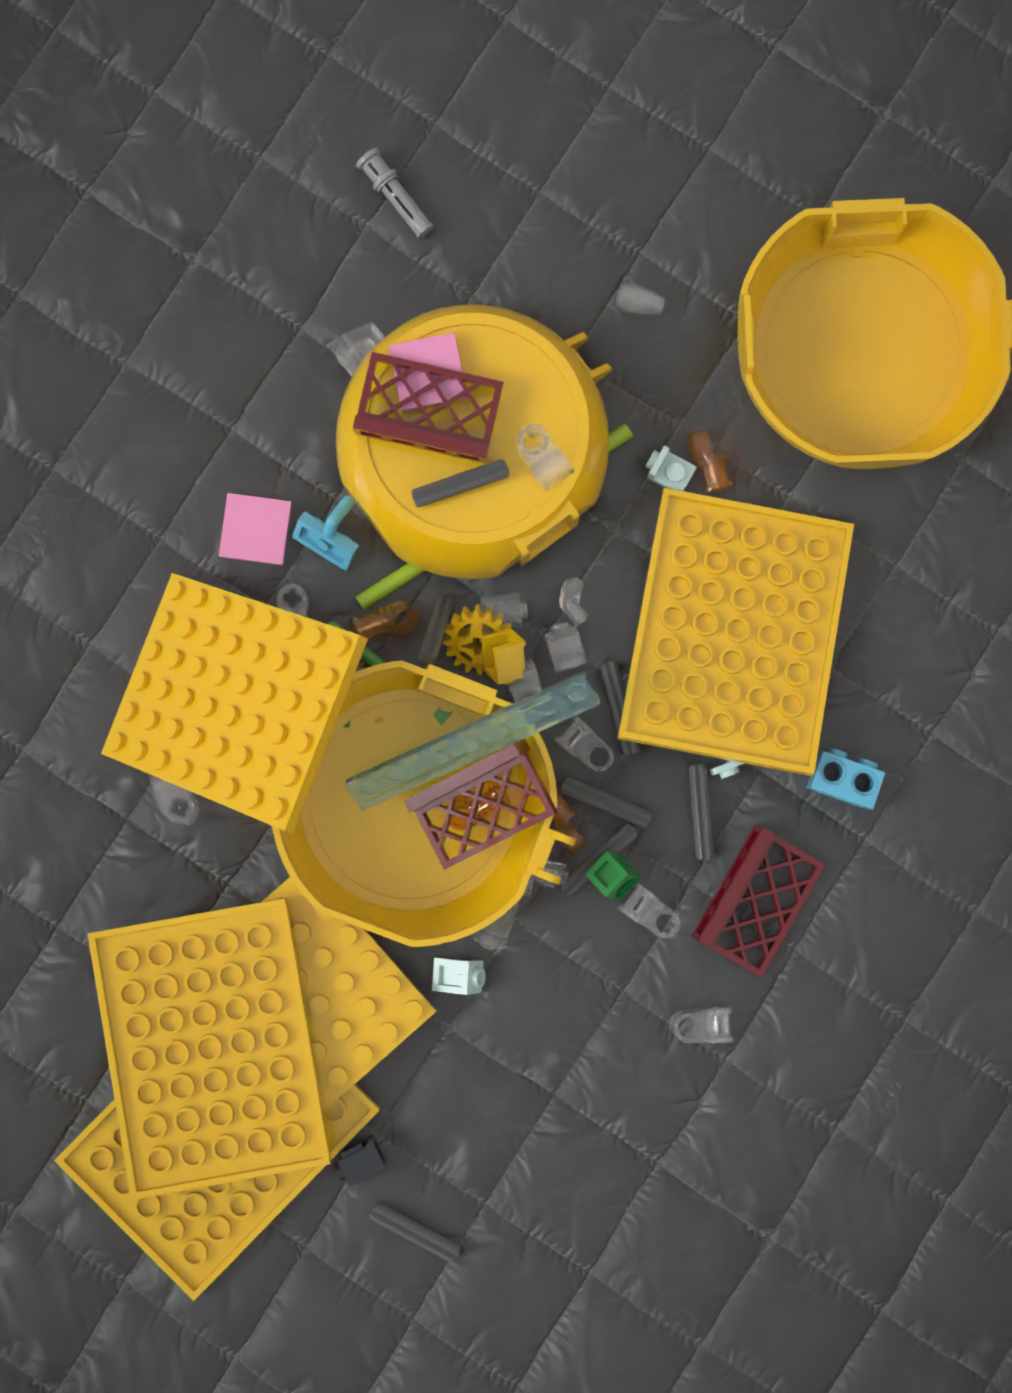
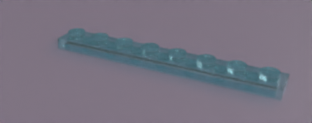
M585 671L354 775L346 780V787L360 809L364 811L600 705V698Z

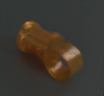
M703 429L688 433L687 441L692 459L697 461L699 468H702L707 483V487H705L706 494L716 493L733 487V481L728 479L724 464L726 456L725 454L714 455L707 431Z
M397 601L384 607L379 606L374 609L373 613L357 618L354 616L350 618L349 624L353 633L365 638H371L381 633L387 635L394 631L405 634L417 626L419 615L406 601ZM401 611H409V617L404 623H395L396 616Z
M497 782L491 783L488 786V790L483 792L482 795L497 800L501 785ZM505 793L503 803L510 805L509 798ZM458 797L454 809H465L470 812L474 798ZM480 801L475 817L487 821L488 816L494 813L495 806ZM452 815L450 826L457 830H465L468 820Z
M556 787V809L558 812L554 814L552 819L554 823L553 828L560 833L577 839L574 846L563 842L570 852L575 855L587 845L568 822L578 811L575 808L571 809L559 795L560 790Z

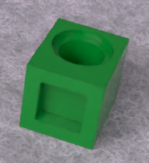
M606 851L585 873L606 898L621 900L642 878L621 854Z

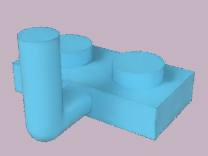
M348 495L344 496L327 517L325 523L304 511L297 521L292 538L347 571L354 561L359 545L348 536L336 530L339 523L354 506V499Z

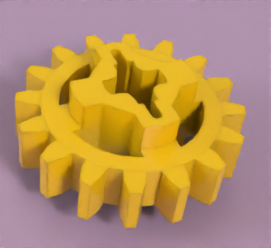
M476 604L474 612H470L465 606L462 609L461 616L454 613L451 623L447 624L445 630L447 635L443 639V645L449 646L446 655L447 657L455 655L454 665L458 666L464 663L466 665L465 672L467 673L474 667L478 675H482L484 668L482 636L512 627L511 623L502 624L503 613L497 616L492 615L493 607L491 606L488 607L486 612L481 611L479 604ZM471 623V625L468 628H463L465 625Z

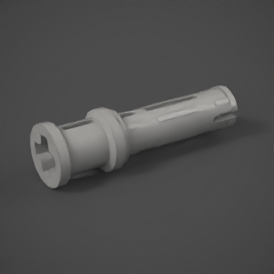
M377 147L371 149L358 160L356 167L359 170H364L374 183L373 188L376 192L384 193L414 231L417 238L424 237L434 228L433 223L428 220L415 201L398 182L399 176L397 171L389 168L380 156L381 151Z

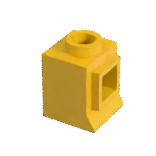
M511 628L482 636L484 672L498 685L510 684L517 679L523 678V670H525L523 648L526 641Z

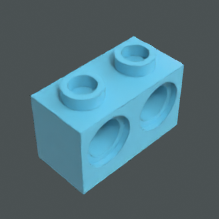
M829 747L828 752H818L815 772L813 776H810L806 789L866 810H873L885 772L877 770L878 764L860 758L858 763L846 759L848 753ZM828 763H833L838 768V777L834 781H829L824 776L823 770ZM860 773L866 775L869 780V787L864 792L858 791L854 784L856 776Z

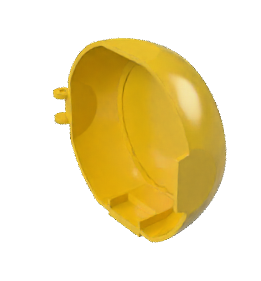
M904 198L833 201L830 208L805 209L784 223L768 239L750 265L743 281L738 304V353L741 376L755 407L778 435L793 447L824 463L850 469H880L912 465L934 458L961 442L982 423L993 409L1008 380L1011 370L1010 353H1012V299L1006 300V283L1003 271L984 242L967 225L954 215L931 203L905 204Z
M478 304L455 305L432 310L409 320L387 335L366 355L354 372L341 402L336 430L337 463L342 484L349 495L354 499L355 503L397 557L419 569L451 578L488 579L498 577L517 562L524 566L578 525L581 514L595 505L605 480L609 457L608 420L601 394L595 383L607 376L612 371V368L606 363L591 371L576 351L589 339L585 332L564 341L542 323L510 309ZM455 333L462 372L504 382L486 464L503 459L507 464L509 476L422 507H416L411 494L413 489L486 464L357 435L353 430L355 415L358 413L372 352L390 356L388 345ZM377 362L375 376L381 385L395 376L392 365ZM374 381L372 383L371 392L377 388ZM464 382L467 388L473 385L472 383ZM396 383L384 390L393 405L400 402ZM480 386L470 393L481 408L493 400L495 389ZM379 393L368 400L366 412L380 415L390 407L383 395ZM469 398L468 400L455 402L450 405L459 420L476 411ZM438 406L429 407V408H424V409H425L426 413H428V412H430L431 410H433L434 408H436V407H438ZM401 408L397 410L403 421L412 423L423 416L420 410L402 413ZM447 408L430 417L435 427L441 430H446L456 423ZM490 409L483 412L487 420L489 417ZM394 413L387 416L389 418L397 419ZM479 415L463 425L469 436L484 438L486 425ZM426 420L419 424L430 427ZM459 428L453 431L454 433L463 434Z
M400 660L374 665L355 672L294 832L289 833L272 826L281 860L290 878L302 895L322 914L410 947H422L456 941L489 926L520 900L531 874L559 885L562 877L544 870L555 839L572 846L575 845L577 839L549 828L554 815L444 870L415 812H409L404 803V800L525 738L531 749L528 754L557 808L556 780L552 762L543 739L526 712L518 705L495 697L498 690L431 664L426 665L425 669ZM439 707L441 711L448 713L452 711V714L443 725L434 717ZM350 721V726H349V728L343 727L345 724H347V723ZM522 763L512 768L509 780L525 786L528 774ZM505 771L497 776L503 778ZM492 780L485 781L482 795L497 800L502 784ZM477 786L470 789V791L476 792ZM507 786L503 803L519 808L523 792ZM463 794L458 795L454 809L470 814L474 798ZM529 794L525 811L536 815L546 811L541 799ZM450 800L443 803L442 805L448 806ZM480 801L475 817L491 822L495 806ZM435 808L426 812L432 825L440 828L443 827L446 812ZM501 808L497 825L508 829L513 828L517 814ZM452 815L448 831L464 836L468 820ZM522 817L521 823L527 821L529 818ZM473 823L469 838L483 843L486 841L489 828ZM495 831L493 837L501 834V832ZM446 837L444 849L449 858L452 859L459 854L462 842ZM467 844L466 851L473 848V846Z

